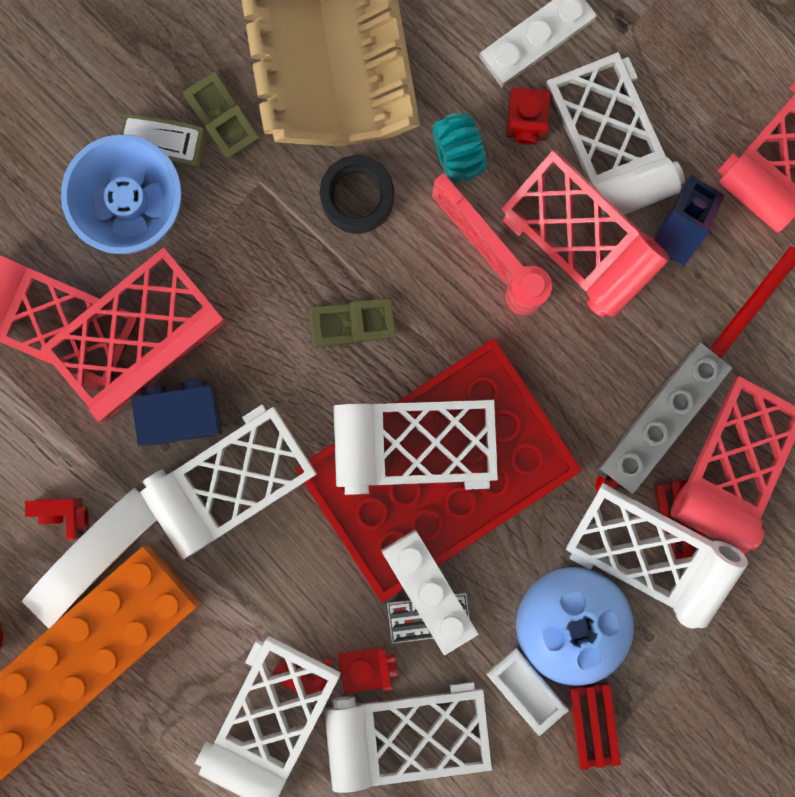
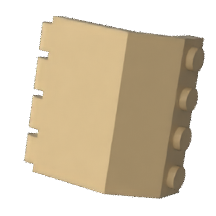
M241 0L244 18L254 21L246 25L251 58L261 61L254 63L252 66L258 98L267 99L266 102L259 104L263 130L265 134H273L274 142L339 147L392 138L420 126L398 0Z

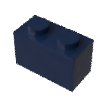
M204 380L181 383V390L166 392L165 386L141 389L142 396L131 398L138 446H152L223 434L216 388L211 385L205 386Z

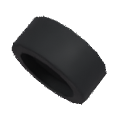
M352 155L340 158L329 166L321 179L319 195L324 214L334 226L344 232L361 234L375 230L386 221L393 208L394 186L390 174L381 163L371 157ZM354 172L366 173L374 178L379 185L381 193L379 204L375 210L367 216L359 218L351 217L341 212L334 199L335 186L339 180L345 175Z

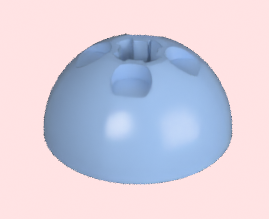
M111 135L95 140L85 146L70 162L61 186L62 209L72 230L90 246L112 254L136 253L158 243L173 227L181 206V184L172 161L155 144L132 135ZM120 208H122V209L130 208V210H126V211L122 210V211H119V210H121Z
M565 567L545 574L527 590L517 612L516 633L523 655L535 670L554 682L581 686L606 678L623 663L633 642L634 618L626 596L610 578L592 569ZM588 618H589L588 623H589V625H590V629H588V624H587V622H586V620H587ZM585 636L583 640H577V642L575 643V639H580Z

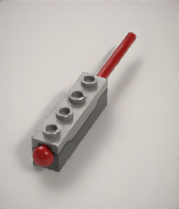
M790 246L709 349L702 343L690 347L594 468L595 471L604 477L602 478L598 475L596 478V492H598L602 483L617 491L620 490L624 494H633L731 371L732 367L721 358L794 268L795 247Z

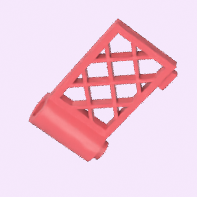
M795 82L789 87L794 92V95L743 154L738 157L732 153L717 170L722 175L718 183L776 233L783 230L795 217V184L791 181L790 168H795V160L789 161L787 141H795V133L786 134L785 116L795 114ZM777 127L778 134H771L772 131ZM763 142H779L781 161H768L756 150Z
M556 150L551 151L501 209L506 214L502 221L518 236L525 232L586 291L589 297L587 301L588 306L603 318L606 315L616 317L670 260L667 252L654 239L641 232ZM554 163L565 173L566 190L546 191L545 173ZM572 181L575 182L581 189L573 190ZM538 182V191H530ZM574 194H587L594 201V217L574 218ZM566 195L567 218L547 219L546 196ZM539 196V219H526L515 207L524 197ZM601 208L609 215L608 217H601ZM616 221L628 233L617 245H602V222ZM595 222V245L575 246L574 223ZM567 223L568 246H554L548 240L547 224ZM532 224H540V232ZM603 250H612L603 259ZM560 251H568V259ZM575 251H596V268L588 277L576 267Z
M442 173L434 180L433 199L508 286L505 293V301L508 308L520 316H529L537 312L549 298L552 291V280L549 274L537 266L523 267L445 173Z
M0 255V342L52 364L42 351L30 345L40 342L41 346L46 343V339L54 337L69 325L61 305L62 303L78 298L85 301L87 308H89L99 298ZM33 280L48 285L54 301L32 308L27 293ZM55 289L69 295L59 298ZM24 302L27 311L19 314V311ZM110 303L104 310L113 311V304ZM56 306L64 327L43 334L35 314ZM119 307V311L129 312ZM97 314L90 320V322L94 323L99 338L105 337L98 319L108 315ZM30 316L38 337L25 342H19L8 337L15 321ZM123 317L127 319L121 335L116 336V339L129 340L138 318ZM70 340L74 353L62 357L61 360L64 363H68L66 361L76 357L79 362L80 350L76 340ZM100 342L87 347L86 354L103 347L108 358L109 343ZM116 344L113 367L117 368L126 345ZM69 368L72 373L77 375V378L78 368ZM85 369L83 386L97 392L100 385L105 387L107 371L101 377Z
M740 376L734 377L689 480L680 490L673 503L671 517L717 541L733 545L743 554L749 550H756L765 534L764 529H762L761 517L791 448L795 443V406ZM741 390L753 396L758 412L741 416L736 402ZM765 403L772 407L766 408ZM775 410H780L792 417L786 432L778 435L775 434L768 414ZM730 414H731L733 420L727 422V420H728V418H729V416H730ZM760 416L767 438L751 443L743 421ZM735 424L742 447L726 452L721 434L724 427ZM783 438L779 445L778 439ZM769 442L774 460L771 467L760 470L753 448ZM715 448H716V451H717V454H718V455L712 456V454H713V452H714V450H715ZM744 451L752 473L735 479L728 456ZM719 459L727 482L715 485L703 479L702 476L708 463ZM767 473V476L764 480L762 474ZM754 478L759 492L754 505L742 499L737 483ZM729 486L731 493L722 488Z

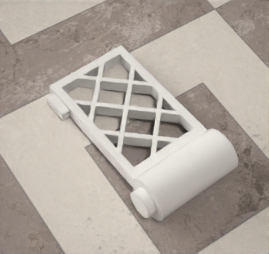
M619 52L550 79L546 81V87L548 91H551L550 96L588 181L622 214L626 215L681 193V184L685 183V176L680 164L677 161L672 162L665 156L632 83L638 77L629 57L621 59ZM612 66L614 67L619 78L615 91L594 83L598 72ZM591 75V78H590L589 81L583 79V78L588 77V76ZM572 83L585 88V92L580 104L576 105L564 100L558 88ZM621 87H623L626 95L619 93ZM590 91L611 98L605 115L583 107ZM615 101L632 107L635 116L631 125L609 117ZM569 111L575 113L573 120L570 116ZM580 115L601 123L594 140L578 133L575 125ZM637 120L641 129L635 127ZM605 125L627 133L620 150L599 142ZM631 135L646 140L652 153L639 158L624 151ZM584 145L591 147L589 154H587ZM595 149L617 157L613 169L598 175L596 174L591 163ZM621 159L628 162L626 164L618 166ZM601 208V217H608L609 215Z
M494 400L343 404L333 406L336 487L345 486V495L369 494V485L464 482L465 490L490 489L489 481L498 480ZM469 409H485V427L476 437L458 422ZM447 410L461 411L454 418ZM410 411H422L415 419L407 413ZM429 411H439L450 421L436 438L418 423ZM383 412H399L411 423L396 440L383 429ZM454 426L471 441L457 457L453 456L440 443ZM414 427L431 442L417 459L399 444ZM485 434L486 447L479 441ZM384 438L391 443V446L385 452ZM475 445L487 456V473H472L460 462ZM435 446L452 461L441 475H432L420 464ZM396 448L412 465L402 476L385 477L384 459ZM457 466L465 474L449 473ZM416 467L424 474L409 476Z
M263 404L242 417L246 424L173 472L166 474L162 469L143 481L146 488L140 493L182 560L200 551L217 538L317 475L275 407L267 410ZM270 419L279 431L276 448L255 444L258 427ZM250 433L249 442L239 440ZM284 440L292 452L282 450ZM231 444L247 447L242 470L221 465L224 450ZM253 448L275 453L270 476L249 471ZM217 454L215 464L205 462ZM285 455L296 458L304 473L292 481L277 478L276 474L280 456ZM197 466L213 468L209 491L195 488L186 473ZM220 470L241 475L237 497L215 493ZM247 476L269 481L266 496L261 501L255 502L243 499ZM275 482L285 484L283 487L273 492ZM200 495L208 496L206 505ZM214 498L235 502L232 519L220 527L211 514ZM241 504L252 506L239 514Z
M602 483L565 549L572 553L569 559L591 570L594 565L672 607L678 621L692 629L706 628L748 565L745 555L733 545L723 541L712 542ZM604 498L620 506L623 514L622 518L608 521L603 520L599 507ZM593 517H594L595 520H596V523L590 524L591 520H592ZM648 521L657 527L660 536L639 540L634 524ZM627 525L632 542L613 546L607 529ZM599 531L605 548L592 550L580 544L579 541L584 534ZM685 541L698 549L693 557L676 560L670 543ZM663 545L668 562L648 565L643 549ZM636 551L641 567L627 569L619 565L616 554ZM685 568L682 574H680L679 569ZM672 570L676 583L669 592L655 584L652 574Z
M267 636L264 643L256 640L245 662L252 666L214 744L206 741L195 764L201 767L198 775L240 797L279 796L341 674L333 668ZM269 651L285 658L289 668L288 672L270 676L265 663ZM259 671H260L261 676H262L263 679H260V680H256V681H255V679H256V677H257V675H258V673H259ZM315 673L328 681L323 691L307 695L300 676ZM293 679L299 697L280 703L273 684ZM265 686L272 705L253 710L248 693L250 690ZM317 701V703H316V705H315V707H314V709H313V711H312L310 702ZM242 705H243L244 710H245V713H242V714H239V715H238V713H239V711H240V709H241V707H242ZM302 705L307 718L306 724L289 729L283 710ZM275 713L282 731L263 736L257 718ZM248 720L255 739L243 742L228 733L233 724ZM300 735L295 744L293 736ZM285 739L290 752L287 762L283 763L270 756L266 744Z
M474 682L449 684L450 692L368 703H356L354 696L331 699L332 706L324 708L332 790L339 793L356 792L378 785L492 771L483 689H475ZM474 699L476 715L467 727H464L449 714L459 701ZM450 702L444 710L437 705ZM431 705L441 715L426 733L411 721L410 718L420 706ZM411 707L405 715L398 710ZM391 710L401 718L388 737H385L375 729L373 712ZM446 718L463 731L449 750L432 738ZM406 723L423 736L410 755L392 742ZM476 725L479 738L471 732ZM376 736L383 741L378 750ZM468 736L480 745L481 761L464 763L454 755ZM429 741L445 755L436 767L425 769L414 759ZM388 746L406 759L395 773H379L378 759ZM450 759L457 763L456 765L445 766ZM410 764L418 769L406 771Z

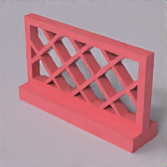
M163 247L40 349L90 408L88 410L98 422H106L126 406L132 397H137L142 392L141 389L149 387L227 322ZM164 260L173 270L172 288L149 286L151 270ZM144 276V284L136 285L135 283ZM178 278L188 289L177 288ZM127 289L143 290L141 313L119 311L120 295ZM149 291L171 293L169 316L147 314ZM177 294L193 295L203 308L191 318L175 317ZM111 302H113V311L103 310ZM97 314L112 315L110 339L88 337L89 322ZM118 316L140 318L138 341L116 339ZM146 319L168 321L167 337L160 343L144 342ZM174 321L184 322L173 332ZM82 327V336L72 335ZM66 339L81 341L79 364L64 363L54 349ZM88 341L109 343L107 367L85 365ZM116 344L138 346L136 363L130 368L113 367ZM144 347H154L143 356ZM69 368H78L77 378ZM85 369L107 371L105 388L94 397L83 386ZM113 372H121L122 374L112 382Z

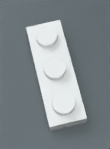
M552 0L481 51L479 58L503 88L594 22L597 15L586 0Z
M416 529L381 550L444 656L479 635Z

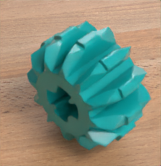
M464 112L458 115L455 113L445 116L444 119L435 122L432 134L437 151L436 154L445 175L453 183L466 182L475 179V176L483 174L487 166L486 152L483 146L484 141L481 139L475 120Z

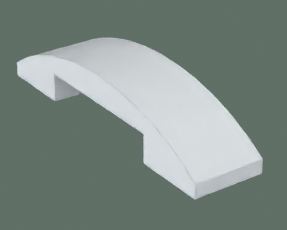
M133 488L69 548L22 600L48 628L63 617L108 568L158 521L141 493L136 488Z

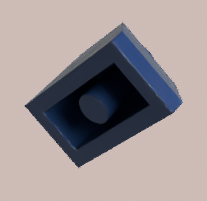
M692 175L654 237V240L667 252L670 260H675L683 266L686 265L709 233L725 196Z

